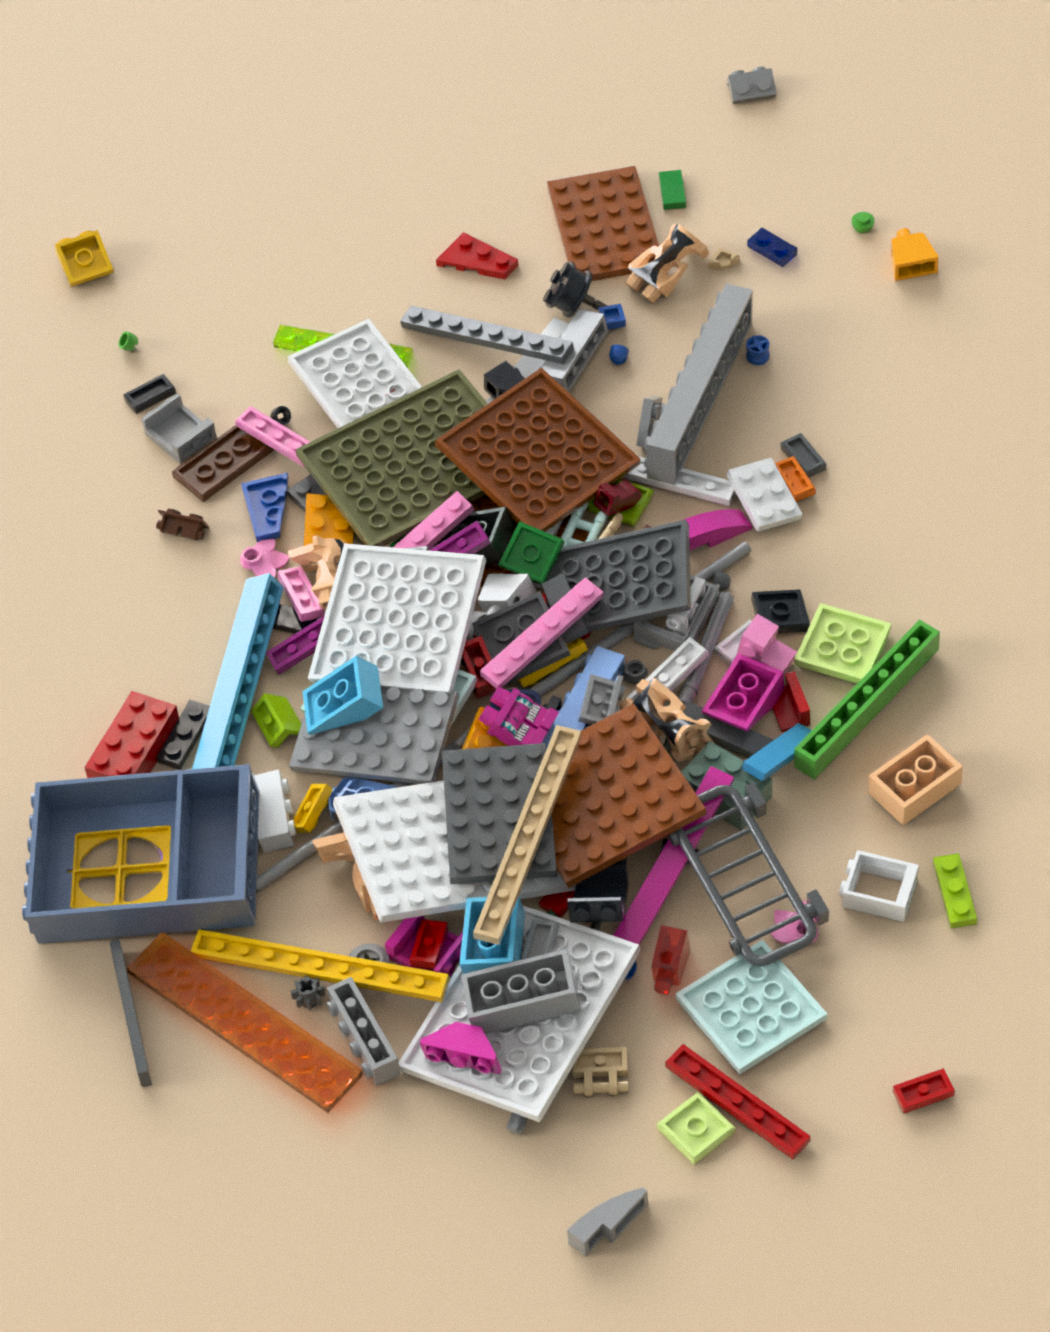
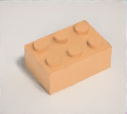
M927 734L870 774L868 793L904 826L962 784L963 766Z

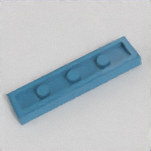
M797 723L745 760L742 769L759 780L764 781L794 759V748L812 730Z

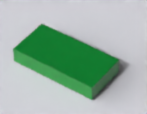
M681 170L659 172L663 209L686 208Z

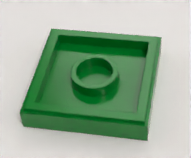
M519 521L498 565L500 568L514 574H528L531 581L542 585L546 582L565 541Z

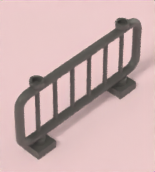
M753 782L745 786V797L743 798L735 788L729 785L715 786L698 794L697 796L704 804L719 796L726 795L730 797L735 807L685 831L680 828L669 834L668 837L673 847L680 844L733 939L729 941V945L734 955L736 956L741 953L744 959L753 966H767L810 945L817 933L813 918H815L819 926L829 922V909L817 889L807 893V904L805 905L799 897L750 812L753 811L756 818L766 815V801L756 784ZM739 812L747 829L698 852L694 850L687 835ZM751 833L760 850L709 874L707 873L699 859L700 856ZM759 855H764L772 869L771 872L725 894H719L711 878ZM776 876L785 893L732 917L723 901L724 899ZM788 897L797 915L749 938H744L736 921ZM801 919L806 928V934L803 937L763 956L755 955L748 945Z

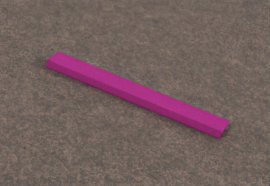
M710 766L695 793L698 795L719 785L731 786L734 782V777ZM726 795L704 803L707 814L682 827V829L685 831L713 818ZM708 826L687 835L694 850ZM670 840L667 841L625 914L624 921H621L613 936L639 944V946L641 945L688 862V858L680 844L673 847Z

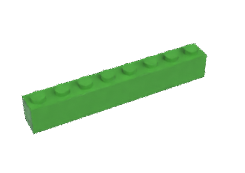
M919 619L794 748V767L815 780L939 650L940 631Z

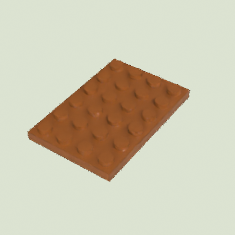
M636 166L547 181V188L567 261L574 262L575 268L583 272L586 270L592 273V281L632 274L628 269L629 264L652 246L659 247ZM656 255L651 256L649 263L655 260Z

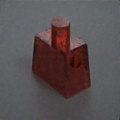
M664 925L660 927L651 965L653 979L656 981L654 991L667 995L670 993L671 985L679 986L681 984L690 954L687 930Z

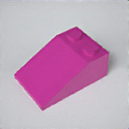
M738 653L702 709V713L748 732L774 707L785 689L783 671Z

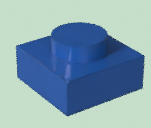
M621 303L598 308V313L604 314L608 330L626 327V319Z

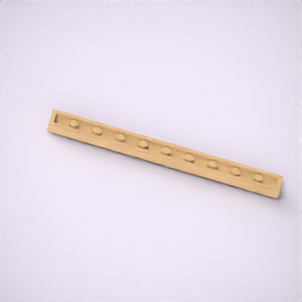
M556 725L474 929V939L500 945L581 740L580 730Z

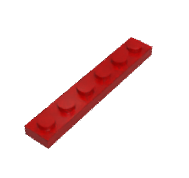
M682 1044L665 1061L667 1069L792 1160L811 1141L809 1134L686 1045Z

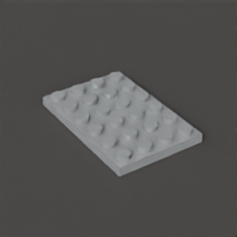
M381 687L383 709L366 720L312 735L307 733L306 717L304 715L289 767L292 771L403 783L424 784L435 782L442 759V751L445 749L460 695L457 690H451L450 694H446L443 691L434 693L424 692L420 689L404 690L397 687Z

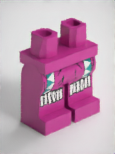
M498 687L490 701L501 707V710L498 712L487 705L479 717L481 722L490 727L487 733L493 737L495 735L508 746L542 743L559 712L551 707L548 710L533 702L530 697L520 694L521 691L513 688L510 693Z

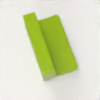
M264 693L250 710L271 747L278 748L289 734H299L301 722L286 697Z

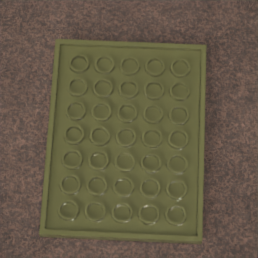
M458 369L295 449L296 456L361 541L368 546L383 547L410 533L455 492L458 491L469 503L486 495L435 446V441L488 403L462 371Z

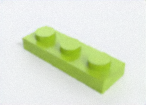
M959 853L933 857V866L950 929L977 924V916Z

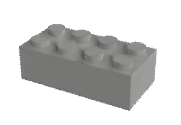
M567 949L461 975L470 1024L482 1027L485 1034L581 1011L573 967Z

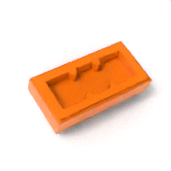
M794 456L775 463L796 502L816 494V488Z

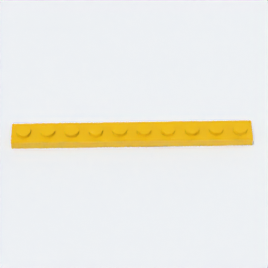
M198 929L190 951L192 957L299 977L307 975L312 979L319 978L321 981L338 983L352 977L359 988L436 1002H443L450 981L449 975L445 973Z

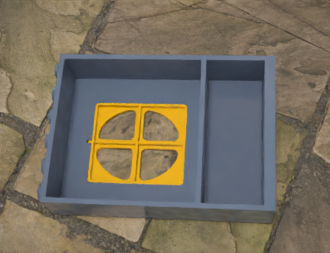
M250 764L35 783V793L31 794L33 815L29 816V826L32 834L27 840L30 859L26 860L28 882L24 883V894L27 899L26 905L22 907L23 920L28 922L29 931L31 934H34L38 944L198 931V929L212 930L255 926L260 791ZM136 837L155 844L162 851L163 860L158 863L127 864L128 840ZM111 839L118 840L117 863L114 866L86 869L80 867L84 857L93 848ZM162 873L161 881L150 893L132 902L124 901L125 882L128 875ZM116 877L115 899L113 903L104 904L92 900L79 887V882L84 878Z

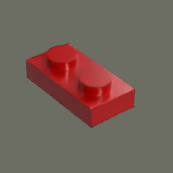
M421 921L409 959L411 967L434 969L436 967L448 934V922Z
M944 1068L894 1085L893 1093L903 1114L953 1097L955 1096V1089Z

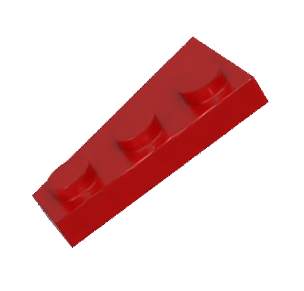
M465 232L436 259V266L439 267L449 265L456 267V270L459 271L470 269L478 271L479 275L504 280L519 266L517 258Z

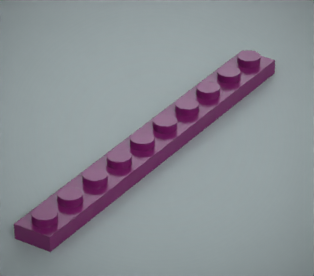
M478 521L429 551L474 554L491 542ZM324 616L266 652L278 675L315 653Z

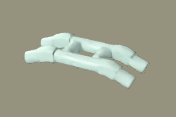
M587 502L571 513V517L561 536V539L565 541L563 547L583 543V541L572 538L576 528L590 532L585 542L597 540L609 516L599 511L594 523L581 520L589 503Z

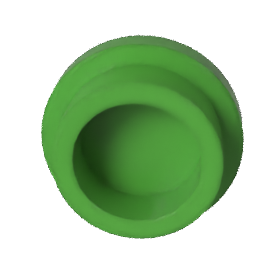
M858 212L853 215L851 223L857 232L867 233L874 226L875 219L868 212Z

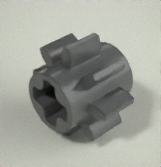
M306 975L305 978L294 981L296 989L291 991L292 999L296 1000L298 1008L303 1006L311 1010L317 1005H322L320 996L325 995V990L323 986H320L319 978L312 979Z

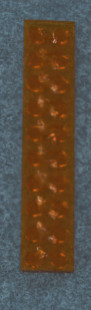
M163 932L127 967L128 974L327 1113L363 1076L361 1068Z

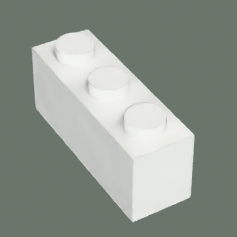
M279 770L254 775L260 791L258 840L264 853L294 846L293 836L297 835L294 820H290V815L294 814L291 800L287 799L286 795L290 793L287 778L283 779Z

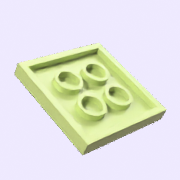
M820 603L794 659V665L858 683L876 665L891 631V623Z

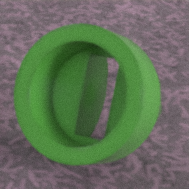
M125 331L120 336L118 346L125 351H133L136 349L135 345L139 343L138 338L133 333Z

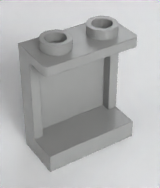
M175 394L165 400L164 403L148 412L142 418L144 433L180 464L217 439L214 423L209 418L204 421L199 419L183 405L179 394Z

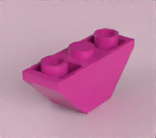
M455 1022L422 1038L420 1041L425 1058L430 1061L451 1063L459 1068H473L485 1074L495 1073L500 1075L502 1071L498 1058L482 1027Z

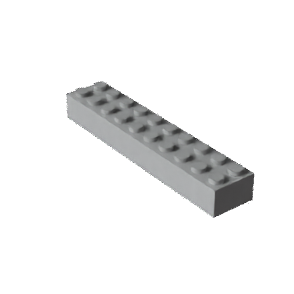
M726 283L723 291L718 292L716 305L714 308H710L708 321L702 324L700 337L695 339L692 353L687 355L685 359L684 370L679 371L676 386L670 389L668 402L662 405L660 418L655 420L653 424L651 437L647 436L645 440L644 450L647 451L644 467L647 468V478L675 485L752 325V289Z

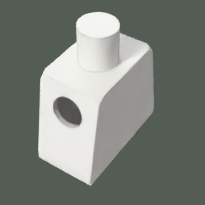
M488 574L479 595L478 603L482 611L485 612L484 617L537 593L528 574Z

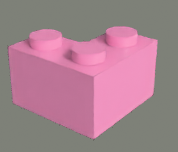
M757 614L742 634L737 654L739 653L781 670L785 677V674L794 663L797 651L776 640L779 626Z

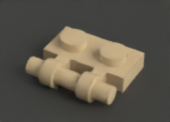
M627 1047L583 1048L573 1065V1078H584V1083H573L574 1094L593 1096V1093L618 1095V1092H629L628 1081H617V1076H628ZM593 1077H609V1082H593Z

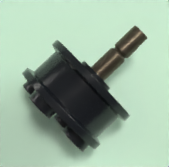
M572 261L566 262L560 271L557 269L554 271L550 282H552L550 289L547 290L543 297V302H545L548 308H558L562 311L563 316L567 318L575 313L582 302L596 310L599 307L608 306L587 294L592 281V273L588 270L583 272L575 268V263Z

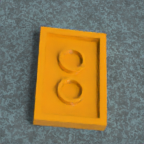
M307 493L303 546L312 544L314 536L340 539L347 544H353V529L328 496Z

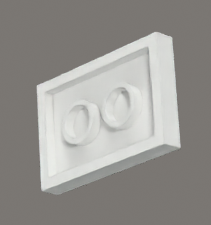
M772 458L728 470L727 477L757 532L801 520L803 514Z

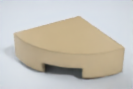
M719 247L709 261V268L723 270L733 267L740 261V255Z

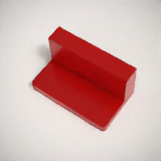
M795 671L785 674V689L772 708L781 732L788 731L797 723L805 727L811 725L810 709Z

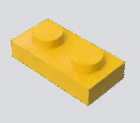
M311 784L292 819L294 820L297 833H310L316 827L318 817L323 808L327 806L328 799L333 791L327 784Z

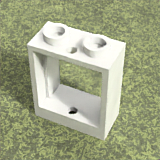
M857 850L854 860L850 859L847 865L846 874L849 875L847 881L843 880L840 886L839 896H843V907L905 922L918 881L919 865ZM861 872L902 881L896 902L855 892Z

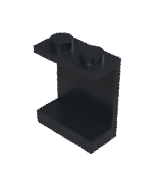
M619 861L576 884L574 897L568 898L567 901L570 923L624 921L629 888L627 861Z

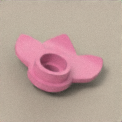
M266 539L257 542L254 547L246 548L242 552L240 562L245 569L252 570L256 576L270 573L275 578L276 570L283 568L288 563L289 556L274 550L276 545L275 539Z
M775 910L774 922L778 924L797 915V912ZM801 919L772 932L771 936L778 942L788 944L803 937L804 935L801 933L806 932V928ZM817 928L816 937H815V939H814V941H813L812 943H814V942L817 940V938H818V928Z

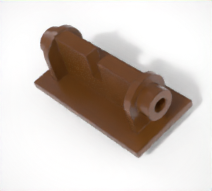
M169 508L167 511L158 510L162 520L157 521L156 528L161 533L177 536L179 528H182L181 537L197 541L204 538L205 530L203 528L209 529V525L203 520L202 516L196 514L184 516L181 515V512Z

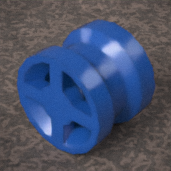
M755 335L747 340L746 358L749 363L763 365L769 360L770 343L766 337Z

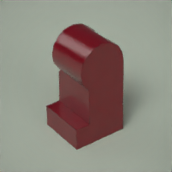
M623 480L617 485L612 486L606 482L600 484L594 505L606 516H611L634 507L640 501L642 493L628 480Z

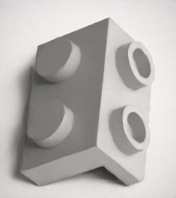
M757 67L753 71L745 73L743 70H738L728 75L727 85L730 88L732 103L773 97L777 94L772 68Z
M590 674L578 722L593 725L620 711L616 704L617 700H622L625 686L621 685L623 676L618 675L616 680L612 681Z

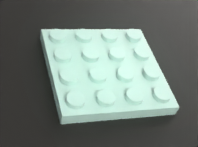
M763 939L750 947L757 956H763L772 952ZM741 953L675 994L678 1003L739 1075L827 1020L825 1010L781 960L763 967L753 966L744 959Z

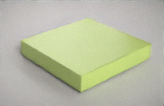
M699 1092L657 1123V1129L694 1165L735 1133V1127Z

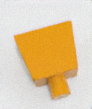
M907 228L900 229L897 232V237L891 239L894 280L898 281L938 273V254L925 234L921 232L911 234Z

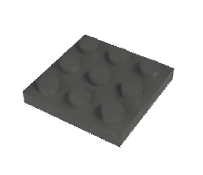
M539 591L473 622L472 625L477 636H482L490 657L493 659L549 609ZM562 635L504 686L571 655Z

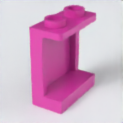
M424 916L404 919L385 943L389 960L401 966L411 967L409 959L421 921L426 920ZM448 931L439 963L434 969H417L445 973L450 978L456 964L460 960L463 932L457 936Z

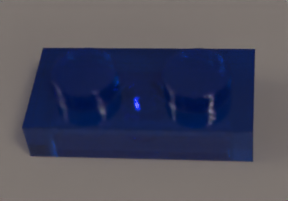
M763 227L747 240V247L781 267H784L797 255V247Z

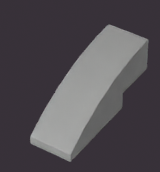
M639 1188L623 1193L590 1210L567 1230L568 1244L586 1256L603 1237L613 1243L648 1205L647 1190Z

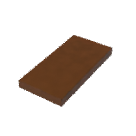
M235 425L174 469L172 476L202 502H205L275 449Z

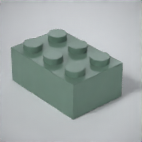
M711 741L681 771L685 779L692 784L695 792L710 766L734 777L731 787L735 788L742 798L745 797V786L753 782L766 803L772 797V778L768 777L761 781L742 769L744 761ZM724 797L715 813L716 816L735 807L730 797ZM739 812L723 818V820L741 831L746 826Z

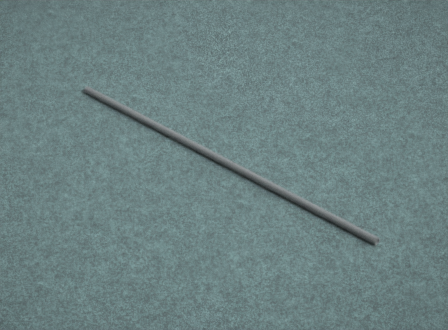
M742 542L693 577H698L708 582L715 576L716 571L722 572L750 553V546L746 542ZM634 622L620 626L588 648L580 657L571 660L530 689L536 691L541 697L585 666L588 655L593 654L597 646L609 650L634 633ZM452 743L446 746L444 750H453ZM394 782L391 785L396 787L411 786L414 784ZM337 821L257 876V892L317 852L312 840L343 833L340 821Z

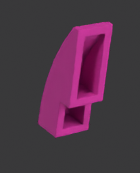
M740 509L715 510L686 518L689 524L690 551L704 544L711 548L752 529L751 523Z

